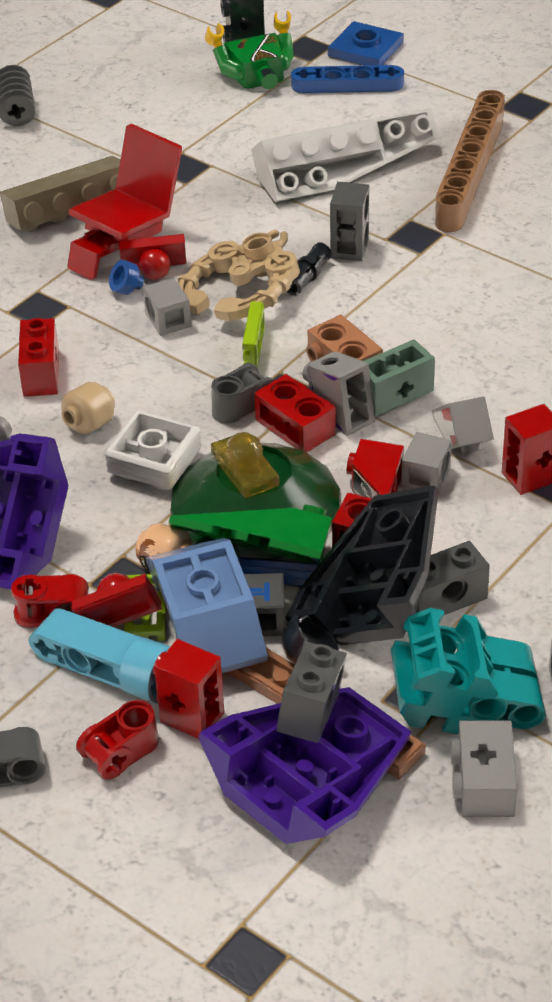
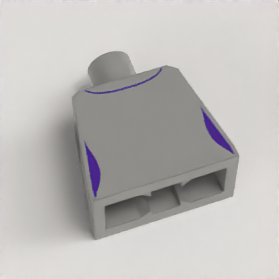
M331 352L306 364L302 376L304 380L309 382V389L324 400H328L336 407V428L340 432L348 436L375 422L368 363L339 352Z

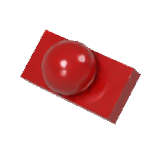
M184 234L118 241L120 260L135 263L141 274L149 280L157 281L164 278L169 273L170 266L186 264Z
M120 573L109 574L101 579L96 592L72 600L73 613L111 627H117L162 610V600L146 574L131 579Z

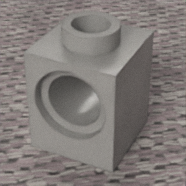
M175 278L143 287L145 314L160 336L191 327L190 301Z
M416 432L402 458L401 487L416 489L435 485L440 490L451 468L452 440Z

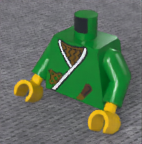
M289 11L286 12V21L284 22L278 20L277 12L274 14L273 26L280 33L279 35L270 33L222 44L224 27L220 23H217L216 34L211 32L209 26L205 33V41L209 45L214 46L212 51L220 72L224 76L236 80L246 89L263 86L265 89L274 88L277 83L284 80V71L289 69L294 57L291 33H288L291 24V14Z

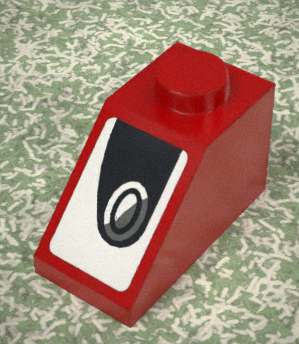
M360 439L356 453L350 452L347 461L346 473L352 475V491L356 495L369 498L397 492L401 482L404 446Z

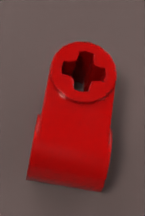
M29 574L17 578L11 586L12 596L17 603L13 611L15 621L23 627L33 628L40 626L55 609H64L73 613L72 600L88 595L89 586L87 581L76 574L49 576ZM29 586H32V595H29ZM29 607H31V609H32V616H31V617L28 615V608H29Z
M133 700L123 704L118 710L82 732L76 743L77 752L84 758H90L97 765V771L104 779L108 780L119 776L126 768L157 748L159 736L153 707L142 700Z

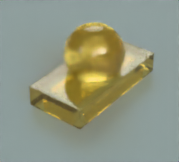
M241 432L211 443V454L244 498L279 486V475L262 455L263 448L256 436L248 432Z

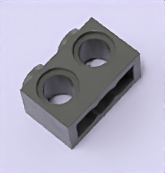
M337 181L330 202L331 258L363 261L369 241V184Z
M306 641L283 690L277 732L315 743L319 742L340 693L347 656L346 652L332 649L327 645Z

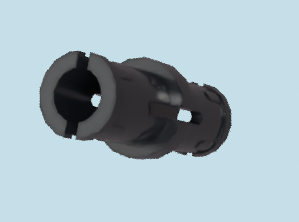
M318 242L306 256H302L297 260L300 273L290 285L287 291L288 294L297 296L309 281H314L319 276L320 268L332 256L329 246Z

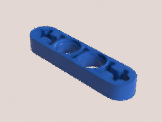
M396 65L298 67L291 72V87L298 93L392 92L404 87V69Z

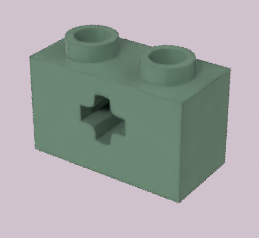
M415 339L364 361L369 364L375 417L434 391L435 357Z

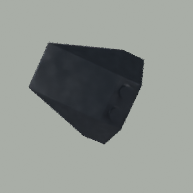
M432 485L374 496L300 587L285 619L289 622L294 614L298 615L297 620L308 615L311 622L325 628L334 636L336 643L340 645L404 638L407 631L403 629V625L408 616L415 614L428 578L439 494L437 487Z

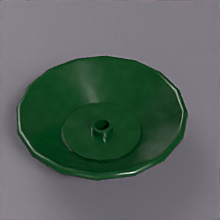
M240 443L214 450L189 465L173 486L170 512L172 515L282 508L303 510L304 504L327 510L325 516L331 517L333 521L340 508V488L329 468L305 451L278 443ZM189 532L194 544L214 540ZM232 544L236 556L239 558L263 560L281 558V556Z

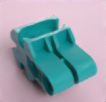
M428 608L408 616L403 629L408 632L409 642L395 640L390 650L399 711L409 726L424 728L430 716L434 715L447 718L442 727L443 732L458 734L459 721H511L512 728L530 729L540 725L545 720L546 712L533 653L528 644L487 636L486 630L476 616L463 614L456 628L439 625L445 615L444 610Z

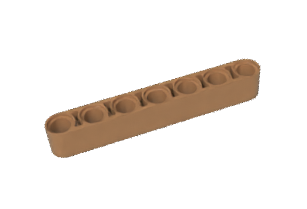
M485 90L477 96L436 194L435 226L440 231L456 232L465 223L503 126L505 95L500 91Z

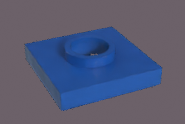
M353 21L328 46V56L360 65H383L404 42V33Z

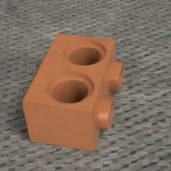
M341 314L307 330L308 345L306 353L311 362L331 352H339L361 361L383 353V349Z

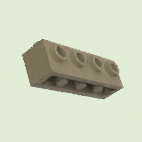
M112 155L0 191L6 222L20 231L30 232L38 229L40 224L49 221L61 222L66 220L70 208L116 189L120 159Z

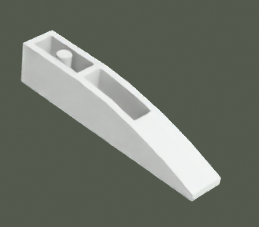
M432 108L264 139L251 149L259 181L275 202L333 191L337 181L350 183L438 139L439 136Z

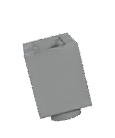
M459 721V736L450 740L451 764H459V772L452 773L453 799H461L462 817H515L517 780L511 721Z

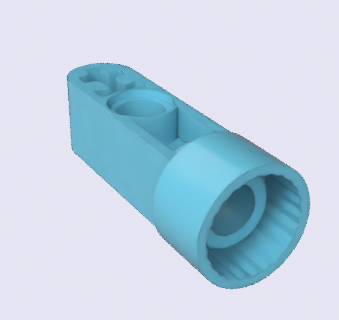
M64 609L53 610L29 636L28 641L31 649L41 659L117 687L126 693L157 703L156 678L153 673V667L157 657L162 652H166L171 646L133 635Z

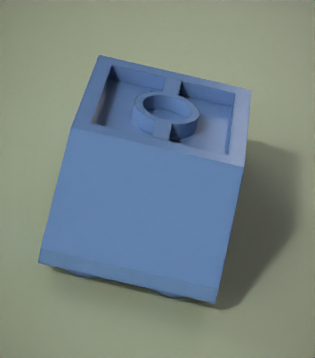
M218 538L146 557L156 591L161 590L175 629L176 639L220 656L222 673L268 661L254 599L229 539Z

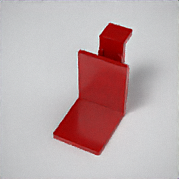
M129 124L126 126L116 189L69 209V215L85 222V229L89 231L84 233L83 237L71 242L67 264L68 269L92 280L97 277L100 258L119 250L118 241L149 238L162 231L163 220L170 217L182 152L181 145L137 125Z

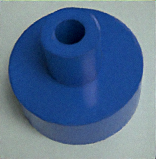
M119 260L113 266L109 276V286L112 291L129 295L135 288H142L144 278L139 276V268L135 263Z

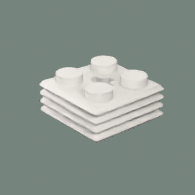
M137 410L104 452L106 456L104 460L107 461L105 464L107 467L106 472L119 475L125 480H136L153 485L156 489L170 490L202 446L200 444L201 439L199 438L201 436L199 433L200 428Z

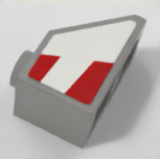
M485 396L449 403L432 410L433 418L443 438L452 440L451 449L461 447L462 454L484 450L483 442L494 440Z

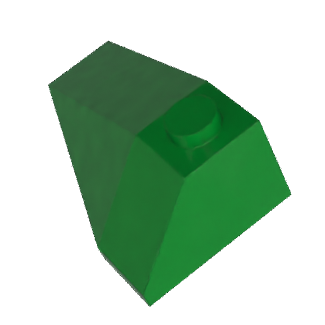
M304 504L303 510L282 508L171 515L168 524L212 539H229L232 544L303 563L320 564L329 537L332 518L325 516L327 510Z

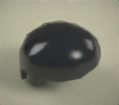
M294 614L283 631L281 646L287 659L294 665L306 641L327 645L332 649L339 650L334 636L322 626L311 622L308 615L297 620L298 615Z

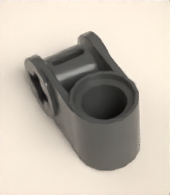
M252 363L243 364L238 369L224 376L217 377L211 384L213 418L222 423H233L255 411L254 393L275 380L271 377L265 378Z
M17 727L11 730L0 731V787L30 784L39 780L45 773V763L38 732L30 727Z

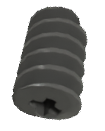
M6 65L0 69V118L9 125H25L35 115L30 75L21 66Z

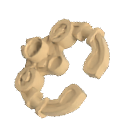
M274 229L268 233L249 235L243 240L242 245H238L234 241H222L212 246L208 254L194 261L190 266L191 269L177 279L180 287L189 298L190 313L199 315L210 306L208 295L204 291L196 289L200 286L198 280L201 277L208 278L213 271L218 273L229 272L231 282L234 285H245L255 276H268L269 279L267 281L269 287L266 290L260 289L249 298L229 297L218 301L214 308L217 319L233 321L248 317L251 301L263 302L264 309L269 306L273 307L278 302L277 298L279 295L289 290L293 280L300 273L295 254L290 251H283V247L288 241V233L283 231L280 233L279 240L272 241V239L279 236V231Z

